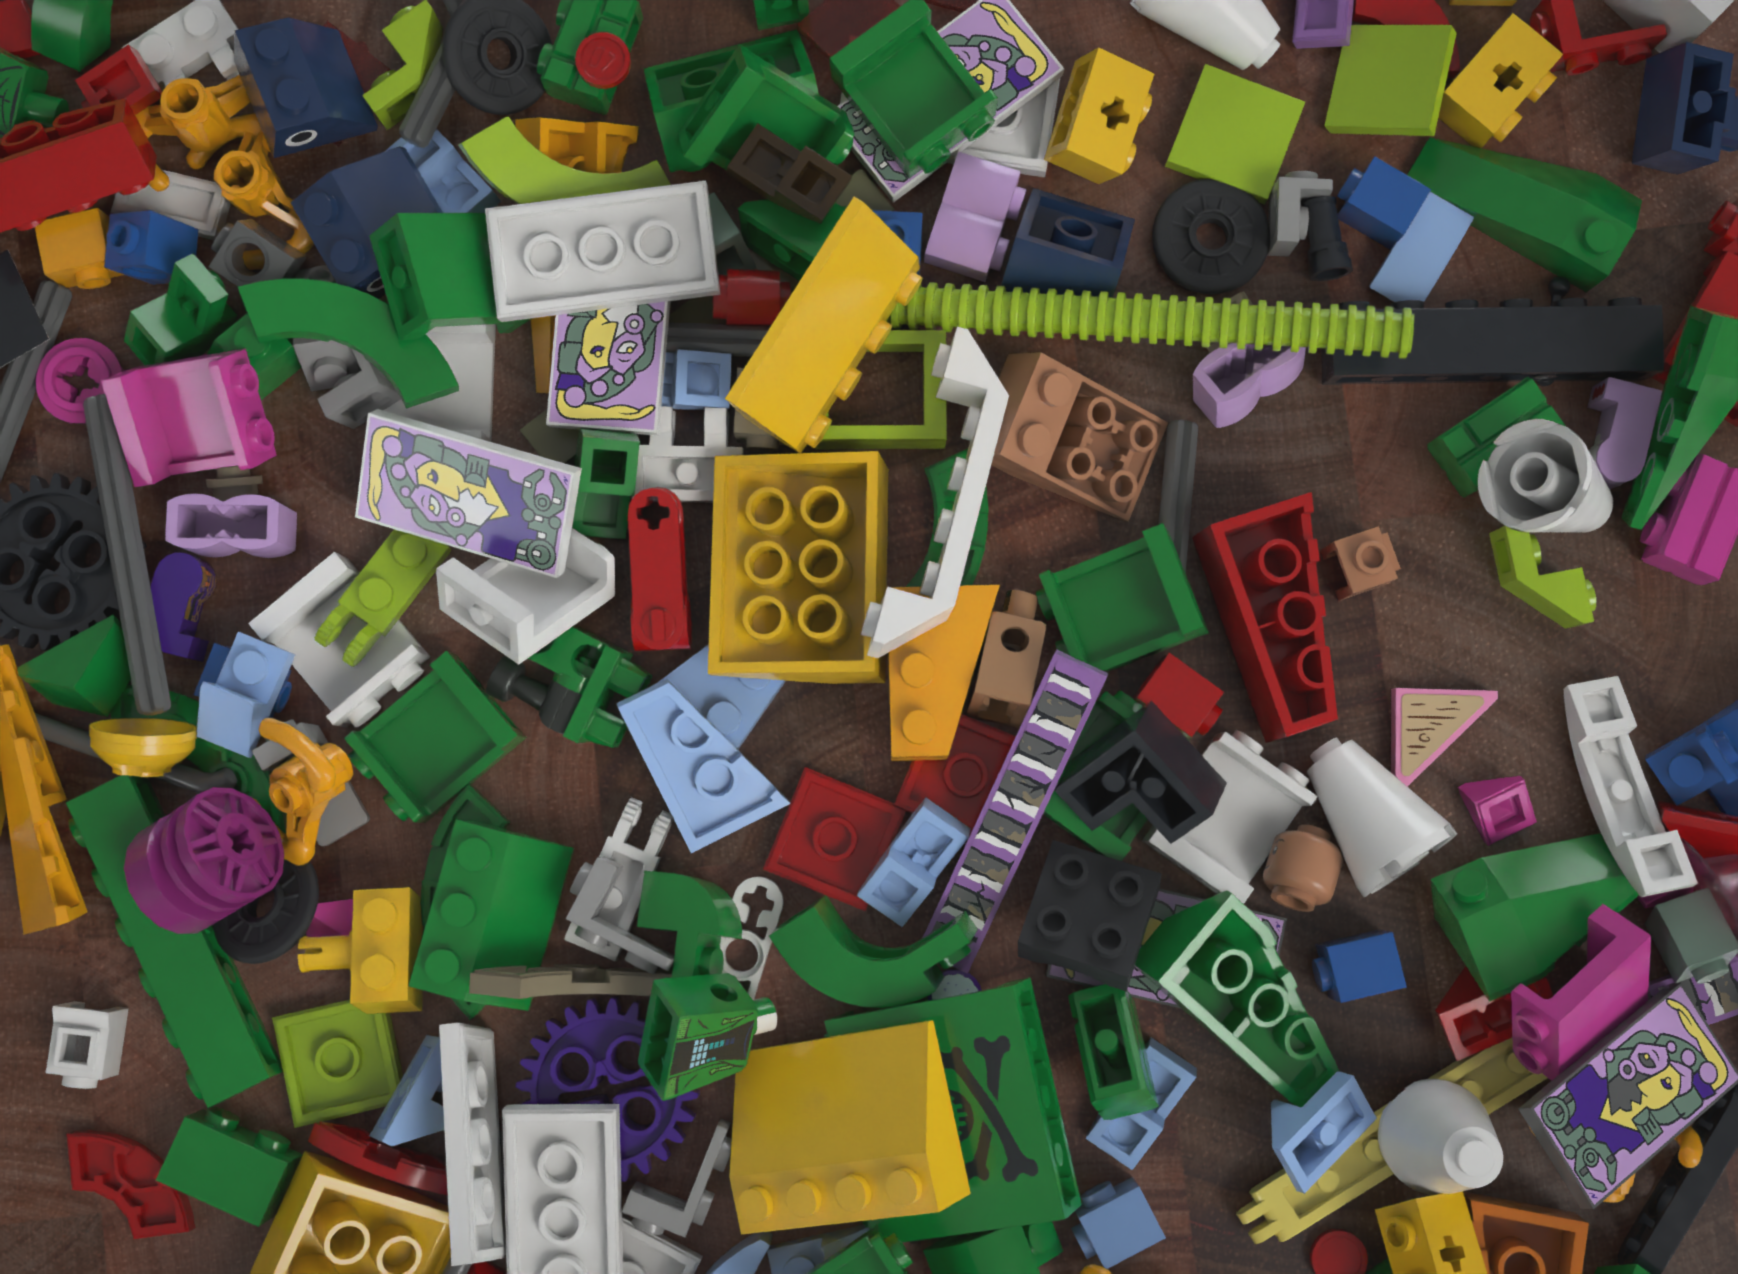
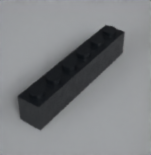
M1639 297L1611 299L1607 301V306H1588L1587 299L1566 298L1554 301L1553 307H1533V300L1509 299L1499 302V307L1479 308V301L1472 299L1449 301L1445 303V308H1424V302L1420 300L1398 301L1391 304L1393 313H1402V309L1406 307L1411 308L1412 314H1414L1411 353H1408L1406 359L1398 358V353L1390 352L1389 357L1384 358L1380 357V352L1371 351V355L1367 357L1362 356V351L1353 350V354L1349 356L1344 355L1343 349H1335V353L1332 355L1326 354V349L1321 348L1322 385L1521 382L1527 377L1532 378L1534 382L1603 381L1608 377L1628 381L1646 380L1664 371L1662 305H1642V299ZM1348 301L1338 305L1339 310H1348L1349 305H1356L1357 311H1366V307L1370 306V303L1366 301ZM1375 309V312H1384V309Z

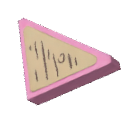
M1391 689V773L1406 786H1409L1498 699V691Z

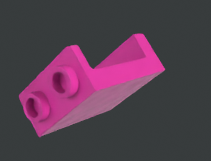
M246 348L133 367L101 380L134 487L152 485L171 475L238 465L240 470L252 469L277 455L274 447V431L272 425L266 419L258 392V376L255 369L250 365Z
M1602 904L1588 917L1587 965L1550 999H1543L1521 983L1511 991L1513 1051L1519 1062L1527 1070L1534 1074L1542 1073L1550 1080H1553L1648 1001L1651 935Z

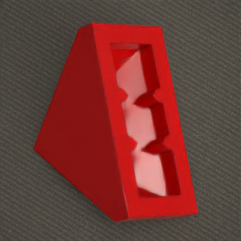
M1658 801L1657 810L1662 822L1669 831L1678 830L1687 856L1701 875L1738 861V816L1683 805L1676 806L1673 803Z
M1465 966L1435 1009L1451 1053L1456 1061L1512 1038L1511 993L1489 1002ZM1546 976L1542 980L1526 986L1543 999L1553 997Z

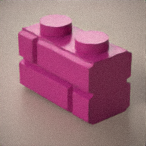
M1697 454L1668 493L1660 514L1655 512L1645 524L1640 541L1647 546L1641 560L1696 585L1702 586L1719 581L1738 535V469L1728 467L1726 463L1705 454Z

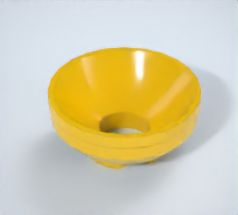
M154 718L100 720L89 724L90 747L104 762L112 767L114 774L159 777L171 772V768L175 764L184 760L195 749L197 726L176 720Z

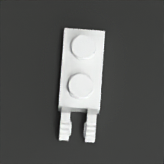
M633 797L627 802L613 836L607 837L599 856H605L624 867L598 917L630 932L639 911L644 870L656 871L661 859L658 854L673 822L672 814L662 811L652 825L651 835L644 850L626 843L642 813V801ZM571 922L564 940L613 961L618 960L622 947L608 941L605 948L595 946L575 935L574 933L578 925Z

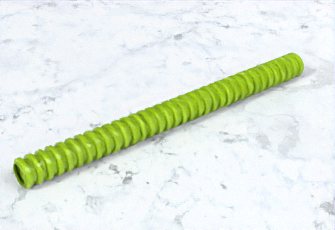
M929 282L927 288L922 287L920 284L910 302L906 306L897 303L886 320L892 324V329L901 330L903 324L908 325L909 330H918L920 325L925 326L926 330H935L939 326L948 333L952 332L953 327H961L968 330L974 328L977 334L983 335L987 329H991L994 335H1002L1004 330H1009L1011 336H1019L1021 331H1026L1028 337H1036L1038 332H1044L1045 338H1053L1055 333H1061L1062 339H1071L1072 334H1079L1080 340H1088L1089 335H1096L1097 341H1105L1106 336H1114V342H1122L1123 337H1131L1132 343H1140L1141 338H1149V344H1157L1158 339H1166L1167 345H1175V340H1184V346H1192L1193 341H1201L1202 347H1210V342H1219L1220 348H1227L1228 343H1237V349H1245L1246 344H1255V350H1263V345H1272L1273 351H1280L1281 346H1290L1291 352H1298L1299 347H1308V353L1315 354L1317 348H1325L1326 354L1332 355L1335 353V349H1343L1344 355L1351 356L1353 350L1362 351V356L1367 357L1371 355V351L1380 352V357L1384 358L1389 357L1390 352L1398 353V358L1406 359L1408 353H1411L1414 332V314H1412L1411 308L1406 307L1402 309V313H1393V307L1387 306L1384 308V312H1375V306H1367L1366 311H1357L1356 305H1349L1348 310H1339L1338 304H1331L1330 309H1321L1320 303H1313L1312 308H1303L1302 302H1295L1294 307H1285L1284 301H1277L1276 306H1267L1266 300H1259L1258 305H1249L1248 299H1241L1240 304H1231V298H1223L1222 303H1214L1213 297H1206L1205 302H1196L1195 296H1188L1187 301H1178L1177 295H1170L1168 301L1161 300L1160 294H1153L1150 300L1144 299L1142 293H1135L1134 299L1126 298V293L1118 292L1117 297L1112 298L1105 291H1101L1099 297H1094L1091 291L1086 290L1082 292L1081 296H1075L1073 290H1065L1064 295H1057L1056 289H1048L1047 294H1040L1039 288H1031L1030 293H1023L1021 287H1014L1012 292H1006L1004 286H997L995 291H989L987 285H980L978 290H972L970 284H963L961 289H955L953 283H946L944 288H939L935 282Z

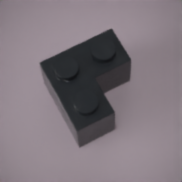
M1150 701L1072 759L1054 791L1091 831L1133 803L1167 841L1172 844L1214 814L1227 782L1163 712Z

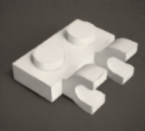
M195 0L128 43L140 53L162 92L172 81L188 78L211 62H214L220 73L227 80L239 75L234 63L233 50L235 30H239V28L220 0Z
M661 406L659 436L650 435L649 445H639L635 495L644 489L662 487L674 492L681 502L713 503L715 456L744 455L743 447H728L730 413L727 412V408L705 407L704 446H673L676 412L673 411L672 407ZM653 496V502H658V497Z

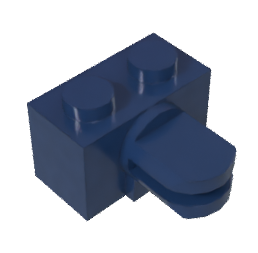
M1685 42L1646 59L1632 164L1679 175L1718 162L1720 150L1727 152L1738 150V96H1735L1736 88L1729 87L1733 53Z

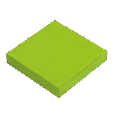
M1351 25L1350 46H1342L1325 121V127L1329 133L1434 136L1457 34L1453 26Z
M1205 64L1165 167L1199 180L1213 179L1251 194L1259 203L1265 205L1305 101Z
M350 999L272 1018L294 1128L386 1107L403 1077L390 1013L366 1014L350 1004Z

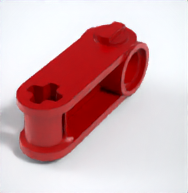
M655 487L644 489L633 497L628 509L633 647L635 651L691 649L692 616L687 590L684 511L682 503L678 496L667 488ZM653 496L658 497L660 506L669 507L670 511L669 517L660 520L659 528L654 527L652 518H644L643 507L652 505Z

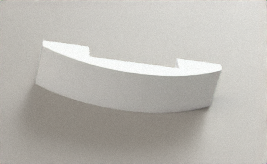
M1614 676L1567 685L1563 689L1564 702L1575 762L1596 823L1619 868L1640 897L1695 886L1698 882L1678 830L1665 831L1629 737V733L1637 727L1619 677Z

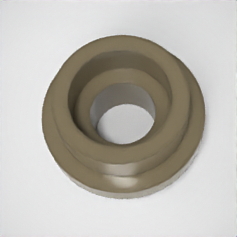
M238 466L217 468V478L206 479V488H212L213 497L221 501H226L240 495H258L257 484H263L262 475H251L250 469L240 470Z

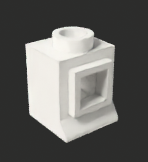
M76 1001L55 1005L52 1008L53 1029L46 1073L63 1075V1086L83 1089L96 1088L98 1080L119 1075L129 1008L87 1009L84 1008L85 1002Z

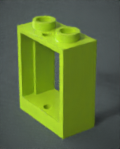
M891 330L877 351L923 352V425L830 426L815 448L945 449L947 440L946 400L936 398L941 378L931 376L940 343L946 344V330Z

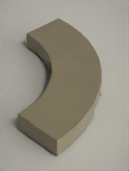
M554 964V967L529 968L527 972L524 965L484 968L470 973L469 993L515 999L567 994L650 996L653 980L672 978L673 968L667 971L658 967L655 974L646 972L636 966H633V968L600 969L598 964Z

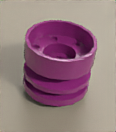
M212 787L177 807L171 814L160 818L138 832L127 847L124 872L128 890L140 911L157 926L177 934H195L272 890L283 873L285 853L280 833L270 815L252 797L233 788Z

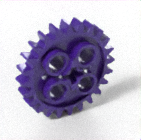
M613 996L609 1000L606 1011L602 1012L597 1000L590 998L586 1003V1016H582L571 1005L565 1008V1017L568 1025L564 1026L560 1021L551 1018L545 1024L552 1038L547 1039L536 1035L531 1039L530 1043L540 1055L539 1057L525 1056L521 1059L520 1064L525 1069L533 1072L532 1077L516 1082L515 1088L531 1093V1098L521 1104H619L621 1181L625 1182L630 1177L632 1163H635L640 1171L647 1174L652 1169L650 1153H653L663 1161L670 1157L669 1147L664 1141L666 1138L673 1142L682 1143L686 1135L676 1122H692L696 1113L684 1106L683 1102L698 1098L700 1090L695 1089L675 1098L662 1101L652 1085L622 1089L613 1097V1102H609L607 1094L603 1093L569 1103L561 1102L560 1094L593 1089L604 1080V1075L608 1076L610 1084L623 1083L646 1076L641 1068L627 1069L617 1059L619 1043L633 1041L641 1047L646 1021L640 1017L641 1001L636 1000L630 1006L627 1013L621 1012L619 997ZM576 1052L587 1060L589 1074L585 1080L574 1081L564 1074L562 1061L565 1054ZM634 1097L648 1099L655 1108L654 1121L647 1125L635 1123L627 1112V1104L630 1099Z

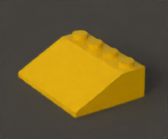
M855 196L852 198L725 397L746 420L798 453H802L807 444L815 448L820 443L832 422L826 416L837 397L845 401L850 396L862 376V372L857 370L856 367L867 350L875 354L880 349L892 329V324L886 320L897 303L906 306L910 302L923 277L916 274L920 269L919 257L863 201Z
M878 451L715 456L708 651L709 675L828 684L885 683L886 654L879 658L867 656L871 637L861 635L870 601L880 604L887 589L889 469Z
M933 1020L750 1050L747 1065L741 1072L735 1074L729 1175L741 1235L937 1213L971 1194Z
M304 1151L250 1274H442L451 1257L448 1206L348 1163Z

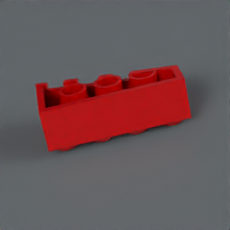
M126 98L61 113L53 121V126L44 128L41 123L34 120L15 124L12 130L0 139V233L13 228L19 231L32 229L45 221L48 216L68 210L70 213L84 211L92 207L100 198L117 192L122 195H130L144 189L150 181L154 180L157 155Z
M1312 492L1211 524L1192 537L1266 743L1338 720L1330 647L1325 645L1323 617H1326L1324 595L1319 593L1316 563L1320 561L1318 541L1313 539L1311 513L1314 512Z

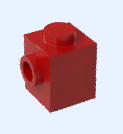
M1169 652L1161 657L1133 696V699L1142 706L1152 701L1188 739L1192 738L1195 732L1204 736L1211 729L1223 711L1216 703L1224 691Z

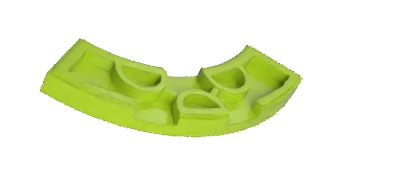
M509 116L502 118L458 144L478 173L500 194L517 204L671 185L657 160H653L630 171L609 174L590 173L562 165L540 152L527 141L515 127Z

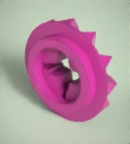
M88 338L69 339L54 346L42 359L36 374V390L42 405L50 414L69 424L86 423L83 408L84 400L91 396L105 394L101 380L124 371L115 356L116 353L102 343ZM85 369H88V376L95 380L99 387H93L92 390L83 389L80 396H77L78 389L70 385V382L64 380L63 377L82 376Z

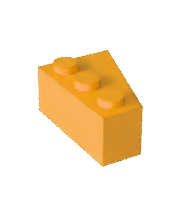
M1000 585L960 586L955 606L947 621L888 652L891 761L947 760ZM891 587L929 598V596L920 594L921 587Z

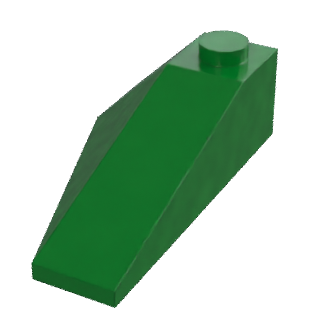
M1432 137L1426 141L1407 173L1409 177L1430 188V192L1473 216L1474 219L1470 226L1551 273L1567 278L1570 284L1586 293L1610 275L1636 230L1642 204L1640 198L1593 172Z
M1690 306L1662 391L1645 464L1641 473L1633 480L1621 517L1630 527L1640 530L1644 527L1738 401V317Z
M1601 833L1482 857L1430 879L1434 918L1489 1002L1511 993L1520 983L1528 986L1542 980L1555 968V961L1575 944L1580 947L1587 941L1588 917L1602 904L1615 912H1620L1639 896L1619 868Z
M1227 890L1165 918L1140 948L1135 967L1292 1105L1303 1107L1340 1070L1314 1018L1309 1016L1295 989L1298 986L1291 972L1285 969L1274 947L1277 943L1269 927L1233 893Z

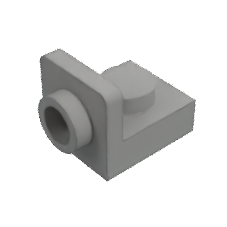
M1293 171L1287 173L1285 177L1278 178L1269 195L1268 223L1270 246L1267 256L1288 257L1299 243V240H1305L1308 230L1309 212L1308 207H1300V205H1303L1305 201L1312 198L1330 196L1333 191L1332 179H1318V174L1311 171Z
M352 349L362 371L340 378L334 384V389L317 400L326 418L355 429L367 421L369 412L376 409L385 410L401 400V397L392 383L379 369L367 361L364 355Z

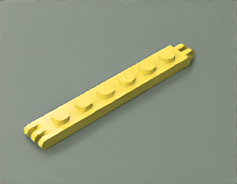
M1512 1038L1462 1060L1455 1061L1428 1079L1446 1080L1464 1087L1480 1100L1489 1115L1548 1077L1542 1073L1534 1074L1519 1062L1513 1051ZM1388 1104L1373 1112L1377 1119L1305 1194L1296 1191L1284 1168L1249 1191L1254 1200L1238 1210L1236 1215L1243 1225L1254 1221L1262 1215L1265 1217V1221L1248 1232L1254 1244L1262 1243L1273 1235H1276L1279 1242L1287 1241L1394 1174L1382 1157L1378 1143L1380 1118Z

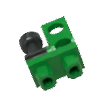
M575 624L528 658L555 672L549 685L525 676V665L523 663L518 665L505 655L500 659L490 675L486 694L502 702H507L516 696L539 711L541 722L547 728L563 734V737L575 743L593 742L614 748L619 747L628 729L623 717L607 710L614 693L617 692L628 698L647 689L652 675L640 665L631 661L633 653Z

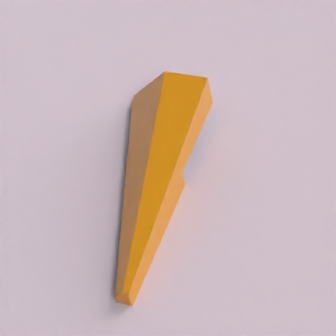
M543 117L515 119V126L519 132L540 152L562 165L590 173H621L630 144L636 143L638 138L639 126L606 122L584 123ZM556 315L531 319L536 393H549Z
M9 644L1 645L0 767L23 935L68 923L88 911L48 807L65 801L67 798L22 678L18 676L17 665Z

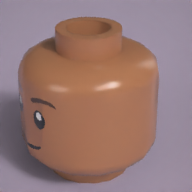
M1299 825L1297 831H1284L1276 835L1263 873V882L1272 891L1271 898L1284 907L1302 912L1313 911L1315 906L1330 902L1344 857L1340 849L1329 841L1331 836L1327 831L1312 825Z

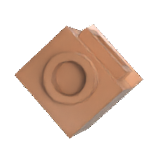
M1379 526L1334 541L1320 550L1323 560L1338 556L1348 586L1335 590L1338 601L1390 584V582L1398 579L1396 571L1401 569L1388 532L1382 534Z

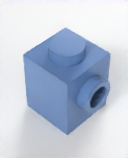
M1133 1177L1114 1187L1110 1181H1107L1084 1192L1081 1195L1083 1203L1075 1210L1081 1223L1071 1228L1086 1259L1098 1255L1105 1269L1166 1238L1144 1194Z

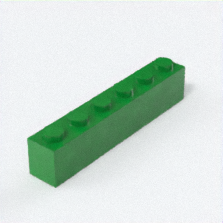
M120 775L66 802L72 815L68 820L70 831L80 846L87 847L95 865L92 868V877L95 885L101 894L107 898L110 897L119 916L115 919L117 932L125 945L130 948L133 947L142 967L139 968L138 974L141 984L148 995L152 998H157L165 1015V1018L162 1020L164 1033L174 1048H180L189 1067L186 1070V1079L193 1094L200 1100L204 1099L207 1108L282 1073L283 1069L279 1056L233 958L228 956L219 946L214 935L213 925L195 934H177L159 927L140 911L128 890L124 872L127 847L138 832L166 816L148 777Z

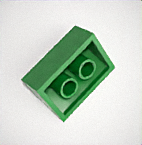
M797 29L740 44L819 94L813 68ZM738 45L643 69L670 173L678 170L686 172L704 169L712 162L707 160L704 166L700 167L686 159L682 153L678 132Z
M456 819L409 987L465 1002L529 1011L533 997L515 999L469 993L470 973L478 969L524 965L526 966V972L529 968L542 967L575 848L470 819Z

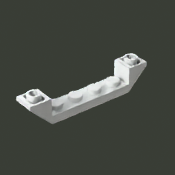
M957 327L950 346L940 343L931 376L941 378L936 398L969 407L961 433L962 439L970 441L966 459L956 457L947 487L948 490L957 492L952 511L942 509L934 535V541L942 543L943 547L939 562H928L921 584L920 594L929 596V598L887 587L880 604L870 601L861 635L871 637L867 656L874 658L887 654L947 621L955 606L1009 398L1007 391L969 330Z

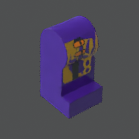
M173 553L167 555L159 562L150 587L161 650L163 653L203 662L209 641L196 638L195 634L203 602L213 594L216 588V575L208 562L187 553Z

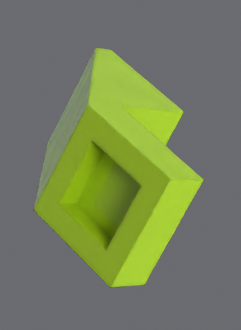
M427 0L422 1L417 6L412 5L401 9L393 16L390 25L382 30L405 66L397 71L390 70L380 75L372 83L371 89L362 96L386 130L405 118L440 47L443 27Z
M1506 526L1489 533L1501 587L1565 629L1594 622L1592 612L1596 609V594L1592 583L1585 579L1582 567L1539 575L1537 566L1541 563V549L1534 534L1513 530Z

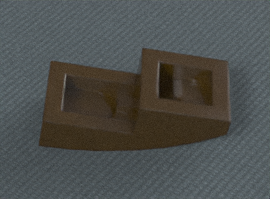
M758 123L727 166L726 173L732 179L771 202L822 224L852 179L850 174L809 147L805 146L802 151H799Z

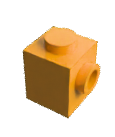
M99 208L46 219L36 226L35 232L44 275L66 288L78 286L83 289L104 287L111 283V278L124 275L104 268L109 216Z

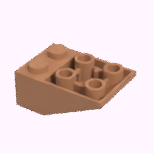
M1042 352L1008 354L999 380L1007 391L1009 398L991 465L1013 477L1129 522L1168 422Z

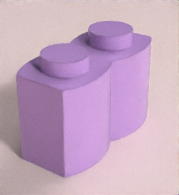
M958 152L927 244L924 263L986 282L990 268L1000 271L1010 240L1000 236L1007 218L1017 221L1027 190L1017 186L1021 171Z
M1237 343L1228 344L1227 348L1219 347L1209 353L1198 364L1193 373V401L1216 428L1234 424L1252 411L1260 397L1269 396L1285 389L1299 376L1304 366L1306 347H1299L1298 352H1291L1290 346H1281L1280 351H1273L1272 345H1263V350H1255V344H1246L1245 349H1237Z
M185 494L167 501L165 540L195 554L206 557H224L241 550L257 557L276 558L296 551L297 512L269 497L249 494L235 496L223 502L215 497L204 494Z

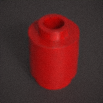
M727 269V275L718 274L721 295H713V319H726V325L771 326L791 296L790 282H780L779 270Z

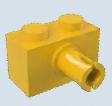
M410 887L353 890V922L350 934L326 937L303 936L300 938L298 949H305V954H298L300 971L305 973L317 970L350 969V1004L366 1014L422 1011L423 990L409 987L424 933L421 917V897Z

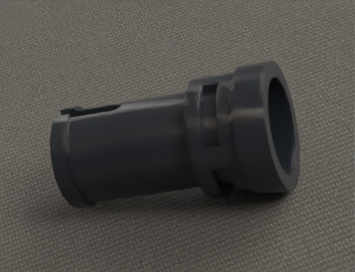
M1334 196L1312 198L1305 201L1302 207H1308L1309 212L1307 233L1310 249L1307 251V257L1309 261V278L1312 281L1334 280L1344 277L1353 271L1347 243L1342 242L1336 208L1337 201Z

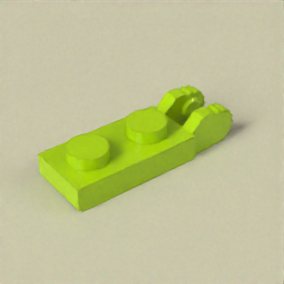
M394 529L337 601L340 605L332 610L324 623H322L315 634L314 640L323 647H327L339 637L352 617L356 616L366 623L367 626L360 630L356 637L348 644L342 657L344 662L351 667H355V665L361 662L367 652L370 651L381 635L386 637L436 572V568L450 554V547Z

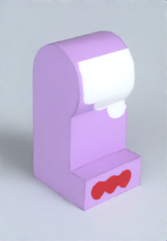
M1608 377L1592 387L1587 408L1602 412L1595 444L1589 449V452L1609 489L1631 481L1641 473L1645 464L1662 390Z

